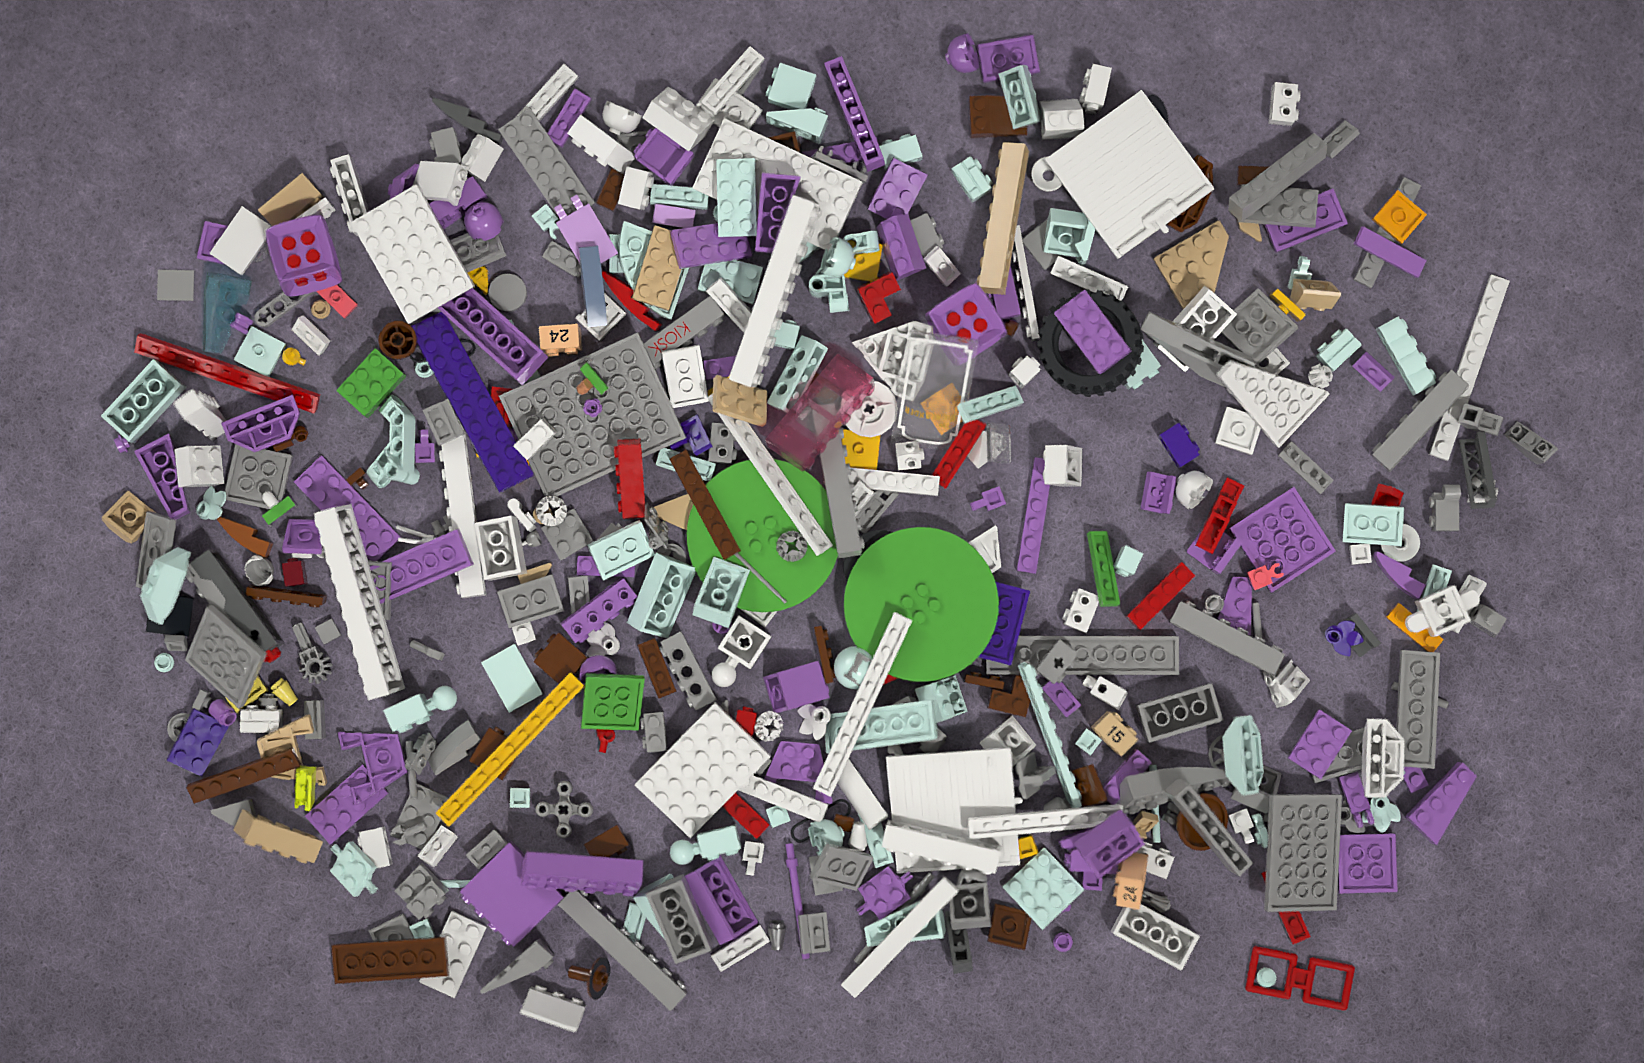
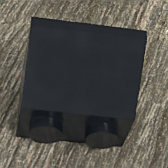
M177 597L173 609L164 619L162 625L150 620L147 616L146 632L189 637L194 599Z

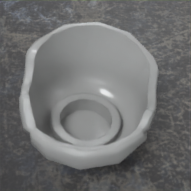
M963 869L958 875L957 885L986 883L987 875L977 869Z

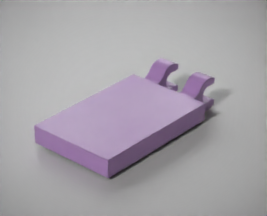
M577 194L570 198L577 209L572 214L567 216L561 204L554 207L555 212L560 218V221L556 222L579 263V247L598 245L601 264L618 254L589 204L583 206Z

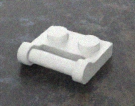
M605 293V302L608 304L606 306L607 325L588 327L586 310L581 315L578 314L575 317L599 341L626 315Z
M509 500V509L529 532L534 531L537 528L534 525L536 523L535 519L528 512L524 513L522 511V504L518 500Z

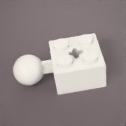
M738 616L718 649L728 654L729 657L726 662L719 663L713 668L712 679L714 683L720 687L732 685L736 679L735 668L740 662L751 669L771 639V636ZM746 637H748V642L750 643L749 647L744 646V648H742V643L740 642V639H745Z

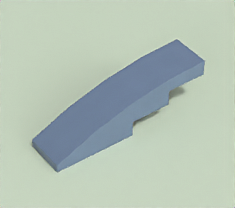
M598 245L579 247L584 305L586 307L587 326L607 325L599 248Z

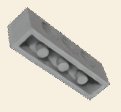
M682 631L661 641L662 646L659 648L664 657L668 656L671 662L668 666L673 675L677 673L680 679L677 683L682 692L686 691L688 695L686 701L690 708L698 710L716 701L717 699ZM676 649H680L684 653L681 660H675L673 657V652ZM685 666H689L692 669V675L688 678L682 675V669ZM694 683L701 686V692L697 695L691 692V686Z

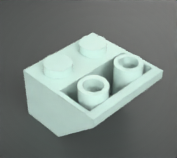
M956 675L915 689L919 701L934 700L936 723L968 712Z

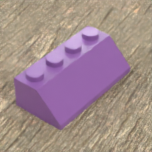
M721 856L707 862L685 876L696 904L720 945L736 938L758 923Z

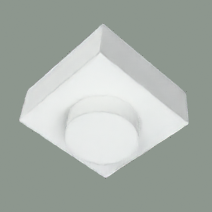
M1370 544L1349 546L1351 565L1372 563Z
M531 622L512 627L518 646L536 640Z

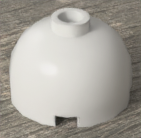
M606 101L602 113L604 123L610 127L609 131L620 135L621 132H632L636 129L642 115L609 101Z
M1190 471L1185 475L1181 474L1176 480V497L1178 501L1187 509L1194 508L1204 498L1201 496L1205 490H1210L1213 480L1200 471Z

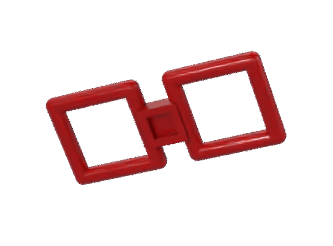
M1259 946L1253 947L1245 986L1246 991L1290 999L1292 988L1294 987L1304 989L1302 997L1304 1003L1343 1011L1348 1009L1355 972L1353 965L1312 957L1309 960L1308 970L1296 968L1298 955L1295 953ZM1259 954L1290 960L1284 991L1254 985ZM1316 966L1346 971L1341 1002L1311 996Z

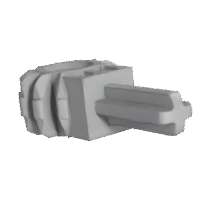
M303 623L294 625L292 629L303 651L299 653L302 660L300 664L305 665V668H300L299 671L306 672L302 678L306 679L309 677L308 682L313 683L315 680L316 684L321 683V678L327 681L325 673L332 674L327 668L332 667L333 664H326L330 658L328 656L323 658L324 653L320 652L317 646L313 647ZM317 662L320 664V670L314 673L312 665Z

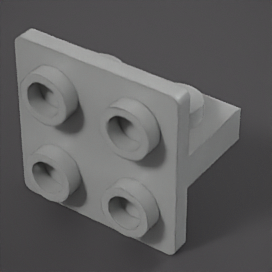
M1030 752L1017 761L1016 772L1020 778L1019 790L1022 793L1023 799H1028L1039 791L1040 785H1043L1044 781L1050 780V777L1056 773L1055 766L1037 767L1035 752Z

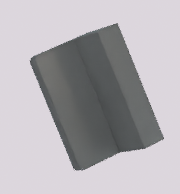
M1353 613L1346 619L1355 623L1354 630L1358 631L1364 639L1363 643L1351 646L1359 657H1362L1370 649L1376 648L1381 644L1357 613Z

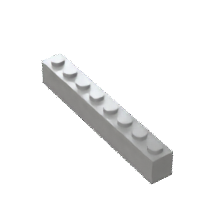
M835 403L812 407V416L838 558L861 555L864 541L863 537H859L858 530H861L860 520L855 518V512L858 509L856 500H852L851 493H854L853 482H849L848 475H851L850 465L845 463L844 458L848 455L846 445L842 446L841 441L844 438L843 427L838 425V421L841 420L840 411L835 409Z
M584 890L569 892L558 905L671 1011L687 994L685 984L680 980L676 982L671 977L673 974L665 966L661 968L657 964L659 960L650 953L648 955L643 951L645 947L638 940L633 942L629 937L631 934L624 927L619 928L615 924L616 919L609 913L605 915L601 911L602 906L594 900L592 902L587 898L588 893H585Z

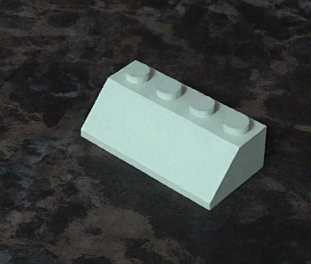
M656 552L627 623L641 632L668 638L696 573L695 567Z

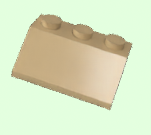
M301 173L260 207L258 211L274 226L294 220L321 201L324 196Z

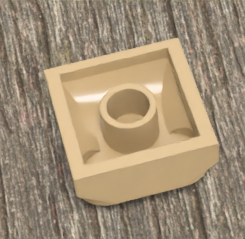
M127 491L102 516V521L121 539L132 544L139 539L140 534L144 531L146 512L154 511L131 492Z

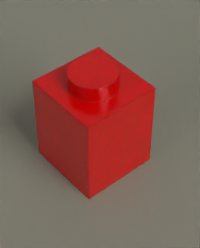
M744 706L742 710L738 709L736 722L750 736L754 734L757 713L754 712V708Z

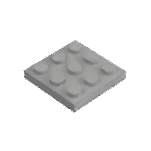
M1258 288L1233 310L1237 315L1223 329L1221 334L1240 352L1251 356L1256 363V367L1298 329V326Z
M235 444L225 489L226 500L269 509L262 499L263 493L269 491L281 502L284 499L293 455L265 449L253 452Z

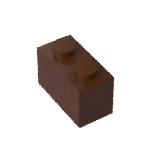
M617 824L586 842L584 846L591 857L610 858L614 853L620 855L627 851L626 846L630 843L620 825Z

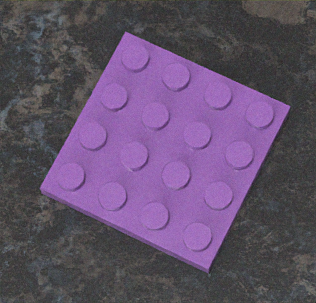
M1292 487L1229 528L1234 538L1243 542L1240 547L1255 569L1266 565L1267 570H1269L1273 564H1280V566L1274 569V572L1276 574L1283 573L1284 575L1280 578L1271 577L1273 583L1266 586L1270 593L1336 552L1295 487Z

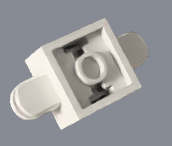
M1455 585L1448 586L1414 601L1419 611L1405 619V626L1410 632L1415 633L1427 628L1430 637H1436L1470 622L1467 610L1479 604V595L1474 590H1465L1458 593Z

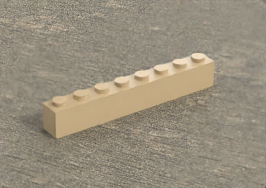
M1003 142L1002 149L998 153L1000 163L995 171L997 180L996 185H993L992 189L993 203H990L989 206L991 216L990 221H987L986 231L988 233L987 239H984L983 242L984 257L980 259L981 274L977 277V284L984 293L1001 295L1006 293L1029 156V149L1024 143Z

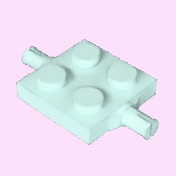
M354 841L348 842L343 851L337 844L333 845L331 851L336 854L337 860L330 872L353 897L359 896L365 887L371 894L375 893L378 888L371 882L377 866Z

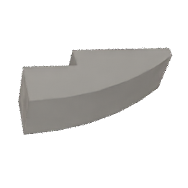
M469 720L451 732L429 757L428 762L435 775H438L468 755L466 750L481 741L478 732Z

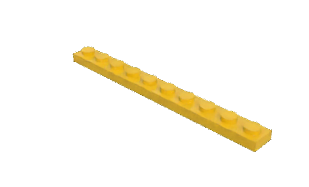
M570 672L435 814L448 826H451L585 685Z

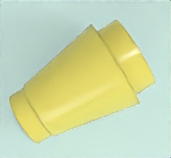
M280 678L270 687L273 691L272 693L289 707L298 700L288 681Z

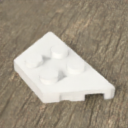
M996 525L968 542L983 557L992 573L1001 568Z

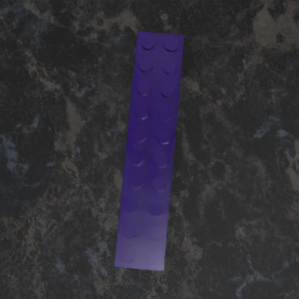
M440 312L411 326L418 337L417 345L446 398L449 399L458 420L498 492L500 493L532 477L534 474L525 457L514 447L516 444L515 439L447 317Z

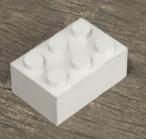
M669 87L651 101L643 116V119L688 151L706 136L714 122V119L706 112L701 111L691 101L686 100L677 91Z
M507 516L474 523L484 580L492 581L527 574L517 517Z

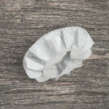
M546 496L539 501L536 507V515L544 525H559L566 518V504L561 498ZM549 503L552 508H559L555 511V518L551 513H545L549 509Z
M773 711L762 713L755 722L754 729L757 737L765 742L773 741L776 737H780V732L784 730V722L781 716ZM772 724L775 728L768 730L764 725Z

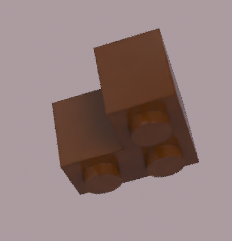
M1014 676L1010 694L992 689L987 708L1026 717L1030 698L1022 677Z

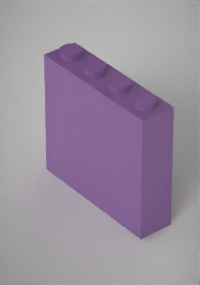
M511 841L460 893L462 894L461 898L468 905L471 903L476 908L474 910L476 914L481 918L485 917L489 921V927L494 932L499 931L503 935L502 940L508 946L512 945L514 947L565 895L558 888L557 890L550 891L544 887L527 889L526 886H521L522 863L525 854Z

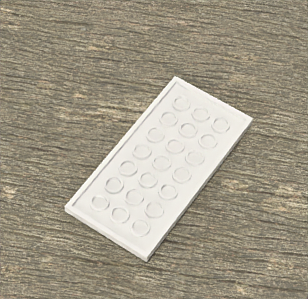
M724 118L692 188L717 199L716 159L755 158L758 219L762 173L801 176L795 196L820 205L819 209L821 210L818 221L815 220L813 228H815L814 234L811 239L808 238L807 242L824 250L827 248L829 251L832 246L829 242L833 237L839 236L863 182Z

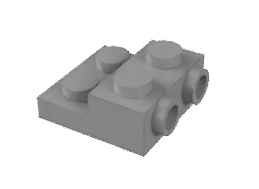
M423 863L395 890L407 903L406 907L419 920L422 917L427 919L434 912L432 907L435 904L439 906L447 898L445 894L449 891Z

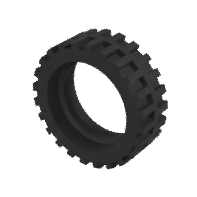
M1089 289L1086 290L1101 312L1111 317L1118 324L1122 332L1123 341L1131 352L1102 374L1082 375L1076 373L1066 366L1060 356L1059 337L1064 326L1054 314V312L1078 295L1077 292L1071 293L1072 297L1068 299L1062 297L1059 299L1061 303L1056 307L1052 305L1049 309L1051 311L1049 316H1044L1042 319L1044 324L1042 328H1039L1040 341H1037V347L1040 350V360L1054 381L1065 390H1070L1073 394H1084L1085 397H1091L1092 394L1104 396V392L1107 391L1113 393L1117 391L1116 387L1121 384L1124 386L1128 383L1126 381L1130 375L1134 376L1137 364H1141L1142 359L1140 356L1141 352H1144L1142 344L1144 337L1140 324L1131 309L1122 300H1118L1115 295L1104 294L1101 290H1097V292H1091Z

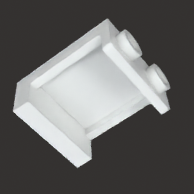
M420 161L413 186L419 185L426 200L448 201L453 206H457L468 172L459 163Z

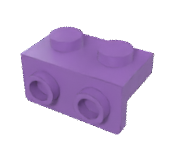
M1147 472L1140 509L1160 514H1170L1173 506V494L1176 488V476Z

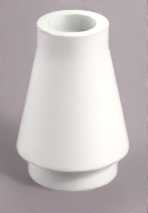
M864 822L853 823L848 843L850 849L865 851L867 839Z

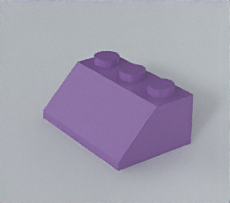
M895 215L880 222L876 229L881 244H883L882 247L890 271L893 272L896 280L898 281L926 269L909 215Z
M1121 809L1073 843L1097 878L1103 876L1145 845L1134 825Z

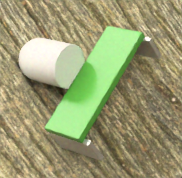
M267 491L262 495L263 501L270 509L262 517L270 527H272V522L292 507L298 508L290 496L279 502L272 492Z

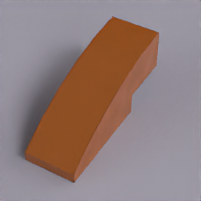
M223 517L217 518L223 529L239 544L260 556L269 557L273 543L257 538V529Z

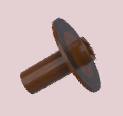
M599 957L593 963L591 969L571 965L568 970V977L587 982L588 995L596 1000L607 989L610 981V963L607 958Z

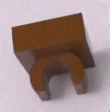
M361 467L346 479L350 486H354L357 483L361 489H365L369 485L363 478L367 473Z

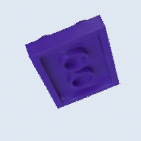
M193 708L166 760L202 777L229 726L221 725L214 717Z

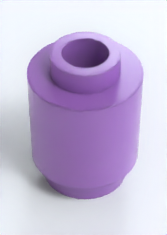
M217 699L210 704V715L221 725L229 726L235 722L237 717L235 710L223 699Z

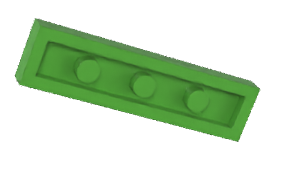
M1090 531L1087 533L1099 605L1100 607L1120 605L1108 533L1107 531Z

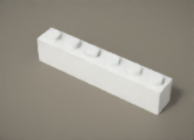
M891 820L887 821L882 847L890 852L901 851L911 857L918 855L928 861L939 860L945 865H960L961 868L966 870H972L973 868L980 870L983 874L996 873L1001 846Z

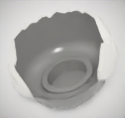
M254 555L246 562L244 570L246 571V577L249 578V581H252V584L262 586L272 581L274 568L268 559Z

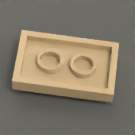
M716 375L713 378V411L763 427L766 425L767 391L757 387H749L729 380V378Z

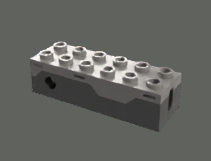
M208 549L189 563L186 578L191 583H195L198 587L196 589L197 593L201 598L205 597L209 602L207 606L213 605L267 653L264 662L271 663L281 656L279 647L284 642L252 598L246 595V590L219 553Z

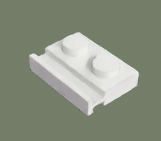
M1292 660L1286 663L1271 681L1279 686L1278 689L1282 695L1290 702L1296 699L1310 681L1298 666H1293Z

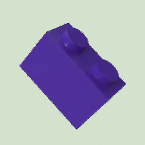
M1180 423L1158 435L1177 468L1200 455L1198 453L1200 450L1195 441L1191 442L1187 436L1189 431L1185 425L1181 426Z

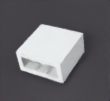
M1093 64L1091 69H1087L1083 81L1086 88L1083 87L1079 103H1082V109H1085L1086 113H1100L1104 105L1112 68Z

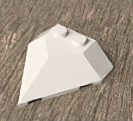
M912 321L852 343L862 352L864 358L881 379L885 380L891 388L890 390L895 395L902 397L911 341L916 342L917 338L934 341L933 326ZM919 341V345L914 344L905 395L906 399L914 400L925 380L934 343Z

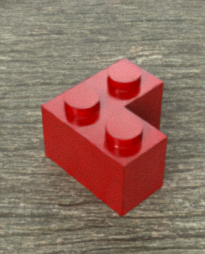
M888 272L856 288L872 323L876 324L892 316L884 298L901 290L893 272Z

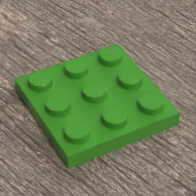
M586 673L581 729L639 730L644 675Z

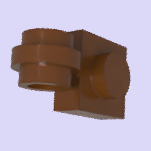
M296 426L291 439L273 445L274 450L278 452L293 446V439L299 442L305 441L308 437V430L304 426Z

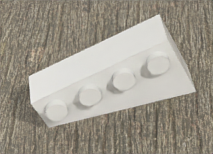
M192 389L173 402L183 418L199 431L204 429L203 434L209 436L210 440L213 441L225 433L221 423L226 421V419L219 411L220 405L214 397L211 398L210 395L207 396L201 391L198 392Z

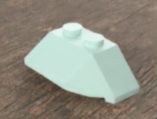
M177 547L154 560L140 595L150 620L162 625L164 619L173 609L187 573L188 558L191 552Z
M1252 715L1235 717L1223 736L1226 777L1242 795L1256 794L1259 792L1258 787L1263 776L1260 732L1253 722Z

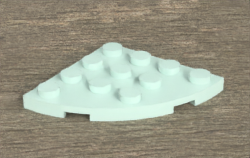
M624 221L619 240L620 262L626 280L631 289L634 290L652 231ZM689 267L681 269L668 311L646 303L644 304L658 315L671 320Z

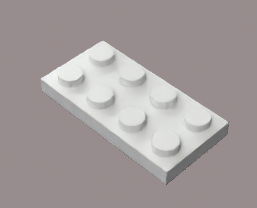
M451 911L440 937L446 936L450 975L446 977L421 978L419 982L455 998L487 926Z

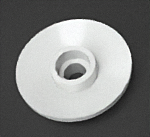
M1403 524L1402 541L1405 543L1404 546L1381 545L1384 554L1397 562H1404L1413 558L1420 548V538L1416 530L1407 524Z

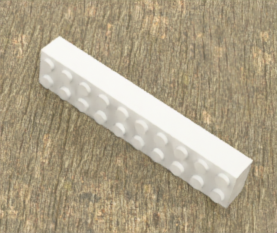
M792 196L729 380L749 387H757V384L760 385L764 374L761 372L763 367L768 365L770 359L768 355L769 349H773L776 342L775 332L781 328L783 320L780 318L782 312H786L788 308V295L794 291L795 283L793 281L795 275L798 276L801 271V258L807 254L808 246L806 244L808 238H812L815 230L813 228L814 221H818L820 217V205Z
M352 504L314 513L315 525L320 532V542L325 549L326 562L332 573L331 580L336 587L337 600L341 604L342 617L346 621L347 634L353 645V655L357 659L358 672L362 677L364 692L368 700L405 689Z

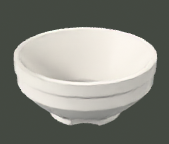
M1049 156L1043 157L1032 168V180L1043 191L1057 190L1063 184L1055 173L1051 181H1046L1043 178V173L1046 170L1052 171L1045 161Z

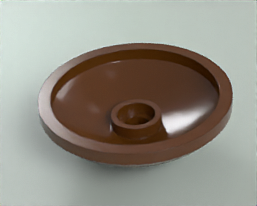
M1198 794L1224 828L1227 829L1228 813L1224 803L1212 794ZM1179 811L1177 832L1183 844L1196 851L1211 849L1182 812Z

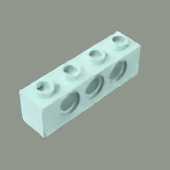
M802 335L767 404L779 411L794 416L828 348L818 341Z

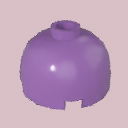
M969 33L954 38L948 46V53L945 54L947 63L951 64L956 71L961 73L976 71L979 68L977 51L974 52L972 47L974 41Z
M487 202L473 204L468 208L464 216L465 228L469 236L475 240L478 238L487 241L494 238L500 233V227L504 222L500 211L493 204Z
M602 655L587 658L580 667L579 681L585 685L586 673L618 675L616 665L610 658Z

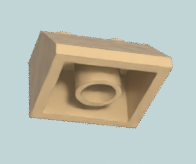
M1294 279L1290 300L1300 309L1311 307L1318 311H1325V309H1332L1341 296V292L1329 281Z

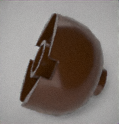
M393 321L387 323L379 334L378 343L386 356L402 360L414 353L418 337L415 330L409 324L403 321Z

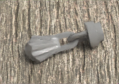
M1143 891V902L1150 904L1160 913L1170 909L1171 905L1167 897ZM1146 895L1150 896L1151 899H1150V900L1145 899V898L1147 897Z

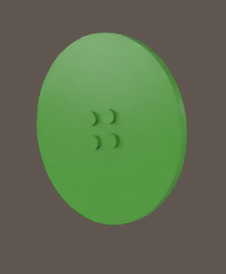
M776 459L774 461L833 546L816 556L807 543L806 554L800 560L794 562L784 560L777 552L779 537L788 531L799 533L800 531L750 460L743 461L724 469L706 484V487L741 550L739 554L787 601L784 604L779 597L750 571L737 608L752 612L780 611L808 599L827 580L838 557L826 490L805 470ZM693 504L687 525V546L692 565L695 567V571L701 581L704 582L713 558L716 557L721 560L723 558ZM797 539L792 543L785 541L789 546L786 553L791 552V550L799 552L795 546ZM735 555L724 560L748 569Z
M929 527L898 530L872 544L854 565L848 578L844 595V613L849 633L857 648L867 651L872 658H874L894 612L912 620L888 672L893 677L908 681L926 682L944 679L969 666L978 658L989 643L998 617V591L993 574L983 557L974 547L960 537L944 530Z

